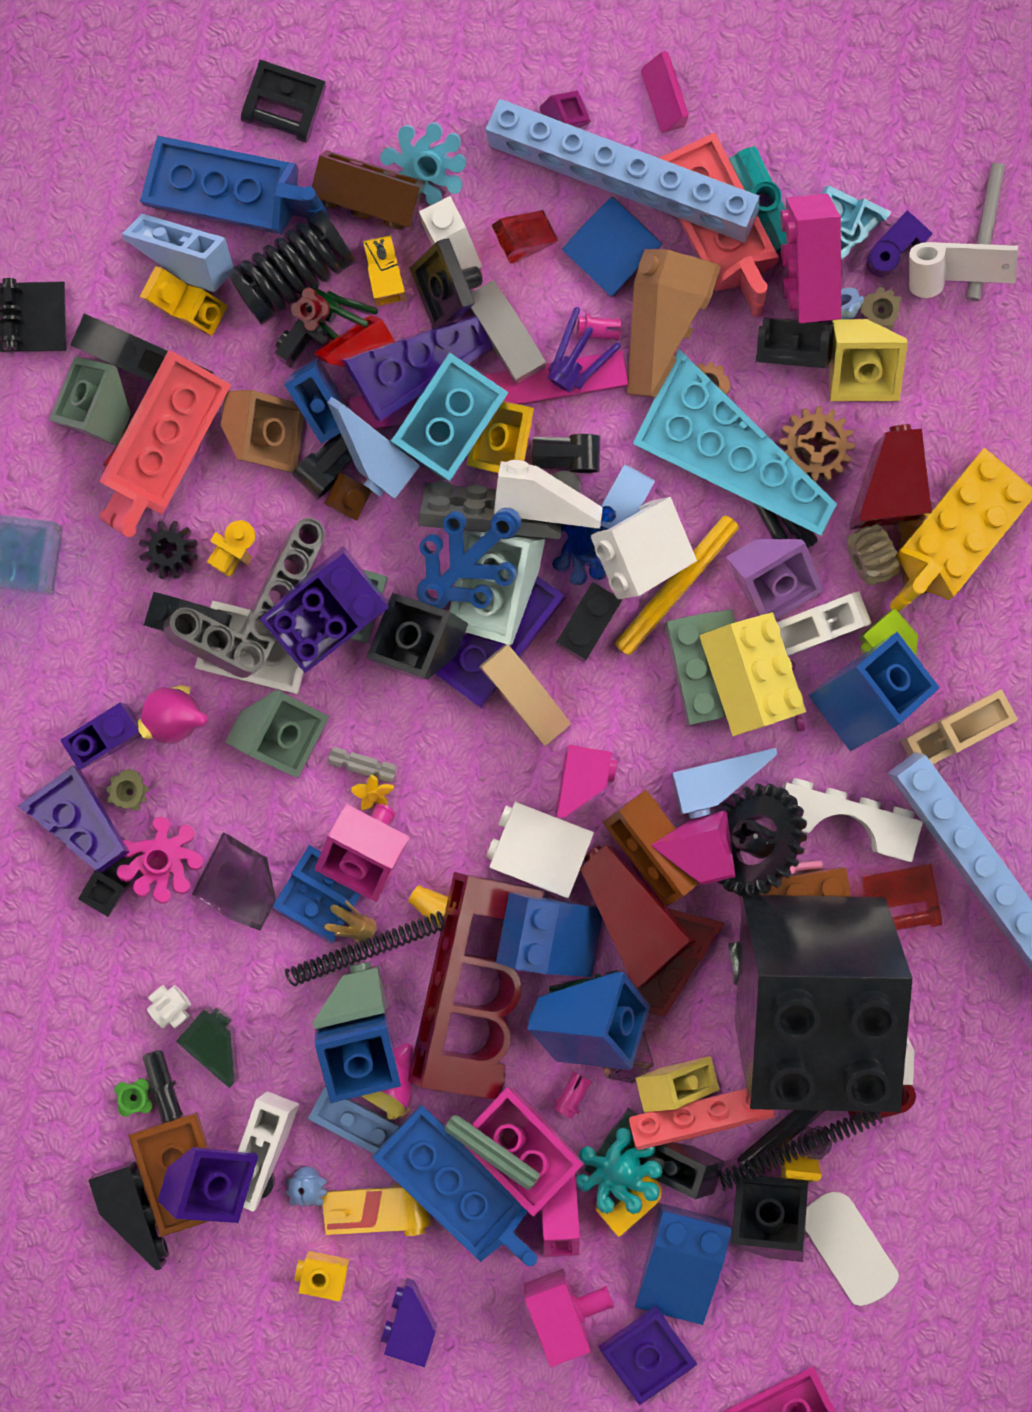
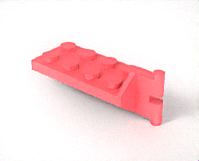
M715 132L660 157L662 160L744 190ZM758 216L745 243L678 218L697 257L721 266L714 291L739 287L750 308L751 314L755 317L761 316L764 313L767 294V283L763 280L761 274L775 265L779 257Z
M168 350L99 482L115 490L106 509L100 513V519L124 536L132 537L136 533V525L146 507L163 515L231 384L175 352Z

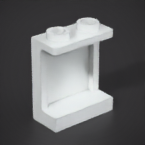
M671 497L649 501L639 507L640 511L610 529L591 535L596 555L601 560L609 579V585L617 599L640 596L697 561Z
M517 802L514 803L513 808L505 806L498 824L504 827V831L500 841L493 838L486 855L487 859L492 860L489 868L569 898L594 832Z

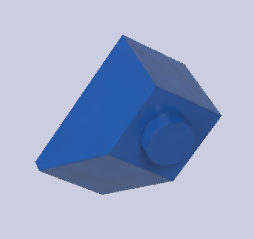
M315 359L289 374L284 385L320 443L322 444L340 434L341 432L327 402L331 397L342 404L343 402L335 383L319 359Z

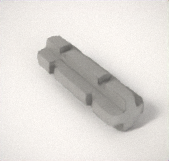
M338 747L332 748L328 763L332 766L339 768L344 766L347 767L346 770L368 777L372 774L377 776L378 780L388 783L393 782L397 767L394 764L384 761L383 764L378 763L379 760L354 752L349 754L347 750Z

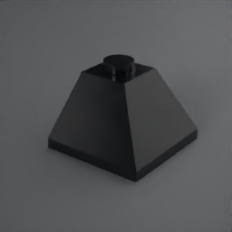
M745 1175L746 1182L743 1183L738 1176L739 1186L736 1185L731 1246L768 1259L803 1262L809 1181L764 1176L755 1177L754 1175H752V1180H749Z

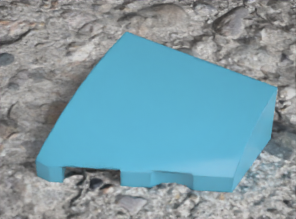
M825 186L821 194L828 193L841 216L842 260L849 254L853 246L861 243L869 236L868 233L881 221L889 218L891 211L866 199L858 200L831 186Z

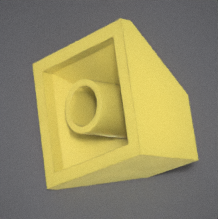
M868 319L832 320L834 328L831 362L829 363L830 401H900L908 344L907 338Z

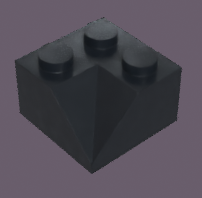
M392 592L388 602L389 608L384 612L366 658L386 669L408 677L428 680L456 656L469 623L452 612Z

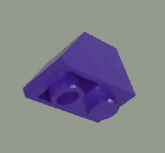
M119 702L60 741L78 770H81L119 751L142 735L138 731V720L128 704Z
M407 1278L404 1288L397 1286L391 1305L392 1308L397 1309L394 1322L386 1321L380 1342L387 1343L384 1355L425 1367L435 1337L437 1324L415 1281Z

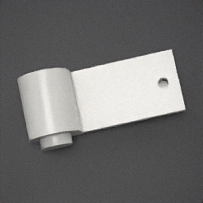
M936 242L917 244L909 252V290L918 297L931 298L942 292L945 280L1016 283L1018 246Z

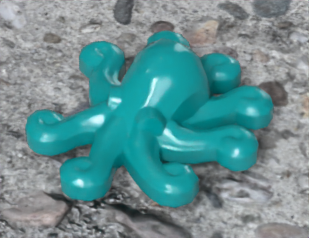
M620 1128L616 1131L617 1140L610 1146L605 1157L596 1156L594 1148L589 1146L583 1147L580 1150L579 1159L586 1165L595 1166L597 1170L590 1177L585 1174L578 1175L576 1186L579 1190L587 1192L599 1184L597 1208L600 1212L606 1214L613 1212L615 1204L608 1197L610 1192H612L619 1200L626 1203L627 1212L636 1214L642 1208V1200L640 1197L629 1193L628 1188L643 1192L645 1199L648 1201L657 1200L659 1197V1187L657 1184L643 1182L642 1178L646 1176L654 1179L659 1178L662 1174V1167L656 1161H648L644 1165L640 1163L639 1158H647L654 1154L655 1146L642 1150L632 1148L622 1154V1151L633 1141V1135L629 1129Z

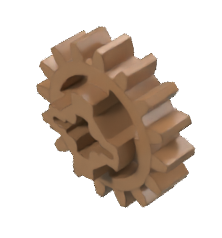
M821 406L816 407L814 414H810L807 407L803 408L801 419L793 414L789 418L793 427L784 425L781 429V432L787 438L779 439L777 446L786 448L784 452L807 475H810V478L815 483L819 475H822L825 482L831 479V471L840 475L844 471L840 462L849 464L852 460L846 454V451H851L855 448V444L847 442V438L853 434V430L844 431L842 428L846 419L834 420L835 410L833 409L827 415H823ZM810 423L809 432L806 435L795 436L799 428ZM828 426L835 433L836 437H832L825 427ZM814 437L818 438V444L824 445L818 452H814V446L808 445ZM796 453H801L807 460V465L797 457ZM837 454L832 463L822 467L826 455Z

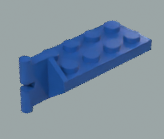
M157 135L140 198L143 206L282 235L293 215L308 218L321 209L329 218V213L315 190L310 186H297L299 168L294 163Z
M420 1104L371 1157L480 1262L504 1244L525 1265L534 1266L537 1262V1255L513 1233L528 1211L461 1142L445 1131V1127Z

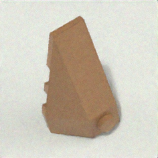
M644 249L634 281L627 394L656 398L676 362L674 353L683 337L689 339L694 330L690 327L693 319L700 308L706 309L711 300L721 268L720 265L672 250Z

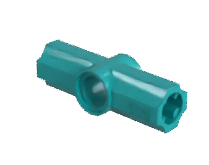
M747 147L730 157L729 161L745 191L756 195L766 194L772 199V205L769 207L759 205L757 216L776 253H780L781 245L787 244L786 232H782L780 223L781 210H786L781 200V190L772 181L757 147Z

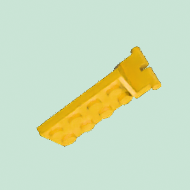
M983 448L933 508L932 513L924 519L897 552V558L910 580L890 602L891 610L895 608L898 612L902 611L925 591L946 600H951L1031 502L1032 487L986 448Z

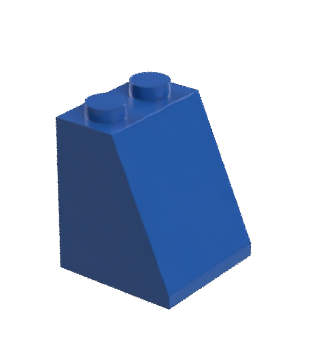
M895 632L829 677L808 696L846 747L852 751L900 725L940 687L900 634Z
M615 972L538 997L534 1011L529 1016L527 1030L556 1062L631 1070L651 1006L624 972Z
M386 1012L315 1029V1048L330 1103L401 1086Z

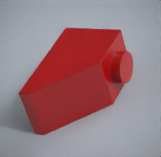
M369 315L364 319L368 321L367 327L356 324L314 354L317 359L323 362L345 367L342 359L393 343L395 340L381 318Z

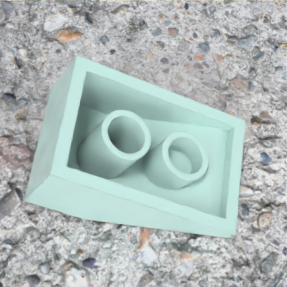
M464 530V553L486 532ZM514 535L510 539H500L475 563L499 565L502 562H509L513 564L517 570V576L508 586H501L495 580L459 578L455 582L454 586L475 588L481 584L487 585L493 592L492 601L487 607L482 609L474 607L471 602L451 601L449 612L469 623L465 632L508 645L513 644L539 572L545 538ZM500 570V575L503 578L509 579L511 577L507 570ZM476 592V596L479 600H487V597L484 593Z

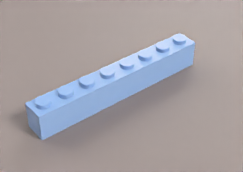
M913 753L887 774L1032 972L1031 899L928 757L921 753Z

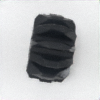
M159 521V533H156L151 528H147L146 533L152 537L151 541L140 540L139 545L149 549V551L140 554L139 558L141 561H150L146 567L149 573H153L159 568L158 577L165 580L170 569L172 577L177 580L180 579L179 567H182L188 573L192 571V567L186 561L187 559L198 560L199 555L189 551V549L197 547L199 543L196 539L187 540L192 533L188 527L183 528L179 532V522L172 521L168 530L165 522ZM168 542L177 547L176 552L172 551L174 556L171 558L161 554L162 549L166 550L164 545Z

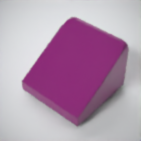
M578 90L551 95L540 105L542 115L580 128L591 122Z

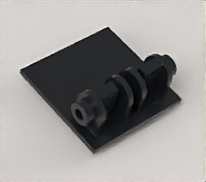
M3 278L2 283H0V352L66 351L65 282L16 283L15 278Z

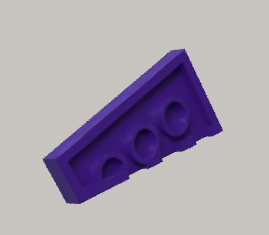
M471 316L342 359L374 418L381 421L421 395L449 353L468 364L491 349L493 345L478 317Z
M539 576L536 578L513 644L509 645L519 658L522 657L566 599L565 595ZM467 633L461 641L456 656L435 674L482 709L497 688L479 666L505 643Z

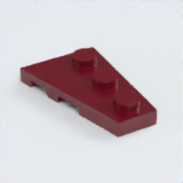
M667 908L696 942L645 988L637 989L650 1004L649 1013L663 1017L666 1016L697 964L704 957L713 939L725 924L724 922Z

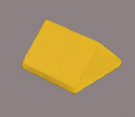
M503 401L469 451L467 466L499 473L501 461H524L534 407Z

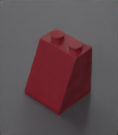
M911 424L892 426L890 431L885 432L875 443L850 520V530L875 524L888 526L920 522L932 513L922 428L911 429Z

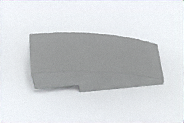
M492 280L473 291L471 295L475 304L469 309L475 317H478L493 345V350L498 358L500 357L515 385L546 368L545 359L495 281Z

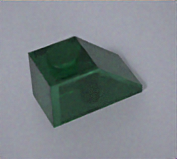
M208 1006L203 1009L176 1042L230 1088L238 1079L235 1028L230 1025L232 1019L219 1007H215L213 1010Z

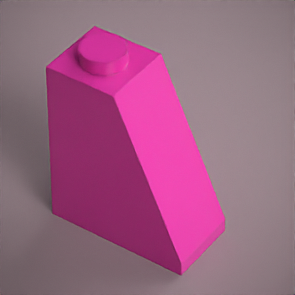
M575 1174L542 1208L544 1257L579 1255L580 1236Z

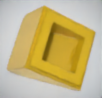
M790 1153L792 1161L788 1163L783 1155L785 1165H781V1178L809 1181V1183L821 1180V1170L817 1156L805 1154L803 1158L797 1153L798 1160H795Z

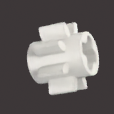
M162 985L148 997L152 1004L147 1008V1011L162 1028L169 1024L176 1028L190 1017L185 1010L191 1006V1002L176 985H173L169 990Z

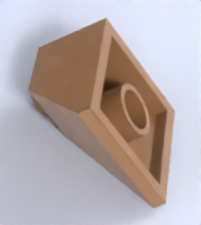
M254 390L228 391L224 399L221 427L237 460L293 473L298 466L304 416L296 403Z

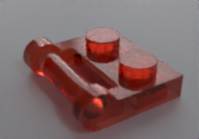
M932 864L860 876L864 897H885L889 908L926 901L927 911L892 917L897 931L924 925H930L931 928L942 926V915Z

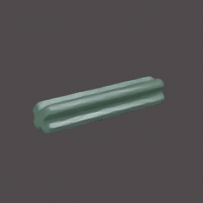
M454 1115L450 1118L445 1127V1131L525 1189L530 1190L535 1186L540 1176L537 1171L460 1116Z

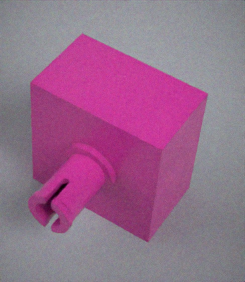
M346 804L326 839L314 870L377 902L397 866L409 836L389 826L395 817V812L390 807L384 804H377L372 815L369 816Z
M564 1268L524 1283L525 1302L550 1368L590 1353L589 1335L584 1324L585 1318L614 1308L607 1286L577 1298L576 1295H573Z

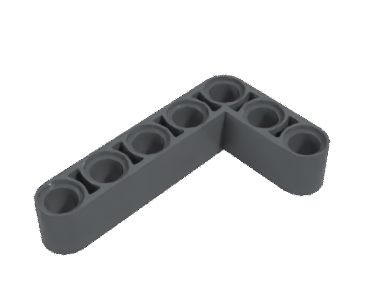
M304 518L289 531L240 633L194 609L185 607L176 610L165 622L164 635L167 640L237 677L246 678L256 673L265 664L276 638L270 631L268 636L259 635L255 630L254 623L255 621H261L260 617L275 605L270 599V590L278 591L284 597L307 576L325 538V530L322 524L316 519ZM299 530L310 533L312 544H306L301 541ZM284 561H293L298 567V574L293 575L287 572L284 567ZM175 620H186L191 628L190 634L178 632L175 627ZM208 635L220 638L223 646L221 651H215L209 647L207 643ZM245 651L252 655L254 659L253 667H246L241 663L239 659L240 652Z

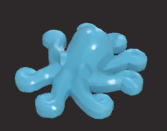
M432 122L427 126L426 135L422 136L413 146L410 141L414 138L415 130L413 126L407 124L402 126L398 132L402 153L391 147L385 148L380 155L381 162L386 166L395 162L403 168L398 173L426 181L423 193L426 194V200L429 205L442 200V192L439 188L433 186L429 180L436 185L447 186L450 193H459L463 186L462 179L457 175H445L447 169L453 172H461L466 166L464 155L457 154L453 158L448 157L449 152L458 151L460 148L461 138L459 135L450 133L445 142L430 147V144L439 140L443 134L440 124Z

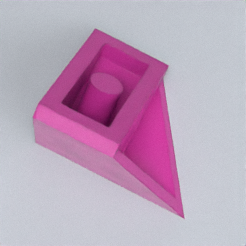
M726 811L693 818L650 845L701 885L735 877Z

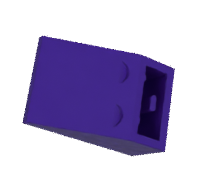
M343 546L311 571L261 616L260 620L303 672L306 673L387 610L389 606L385 596Z

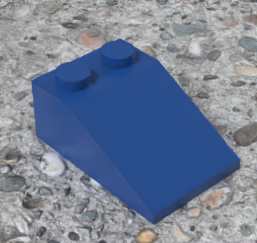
M509 892L496 963L515 970L553 975L592 977L603 919L598 907Z
M660 1203L634 1307L649 1311L657 1305L665 1316L703 1325L724 1264L732 1232L729 1221Z

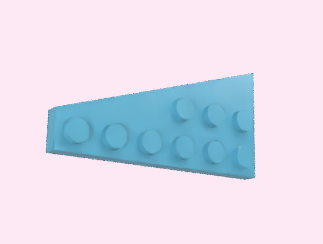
M680 349L678 350L676 362L654 399L633 445L822 536L837 503Z

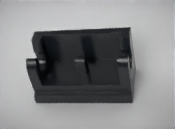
M765 317L762 326H759L755 362L826 368L831 362L834 323H799L798 320Z

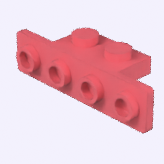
M747 1089L697 1100L674 1110L654 1111L631 1116L629 1123L635 1147L637 1150H642L770 1119L775 1116V1111L750 1109Z

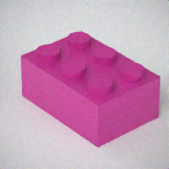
M828 193L787 197L786 210H781L780 212L782 232H786L787 244L781 245L783 266L787 265V277L782 278L783 298L787 299L789 311H794L799 323L841 319V216Z

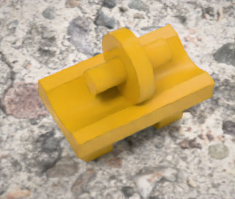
M236 520L227 526L225 538L215 532L210 541L216 548L207 563L230 578L240 562L248 566L253 557L246 550L250 549L255 542L256 533L254 528L246 521Z

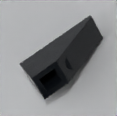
M133 1161L94 1174L88 1181L99 1215L156 1271L162 1269L166 1263V1257L169 1256L168 1246L165 1238L158 1236L155 1226L156 1222L150 1203L147 1201L144 1191L145 1187L136 1162Z

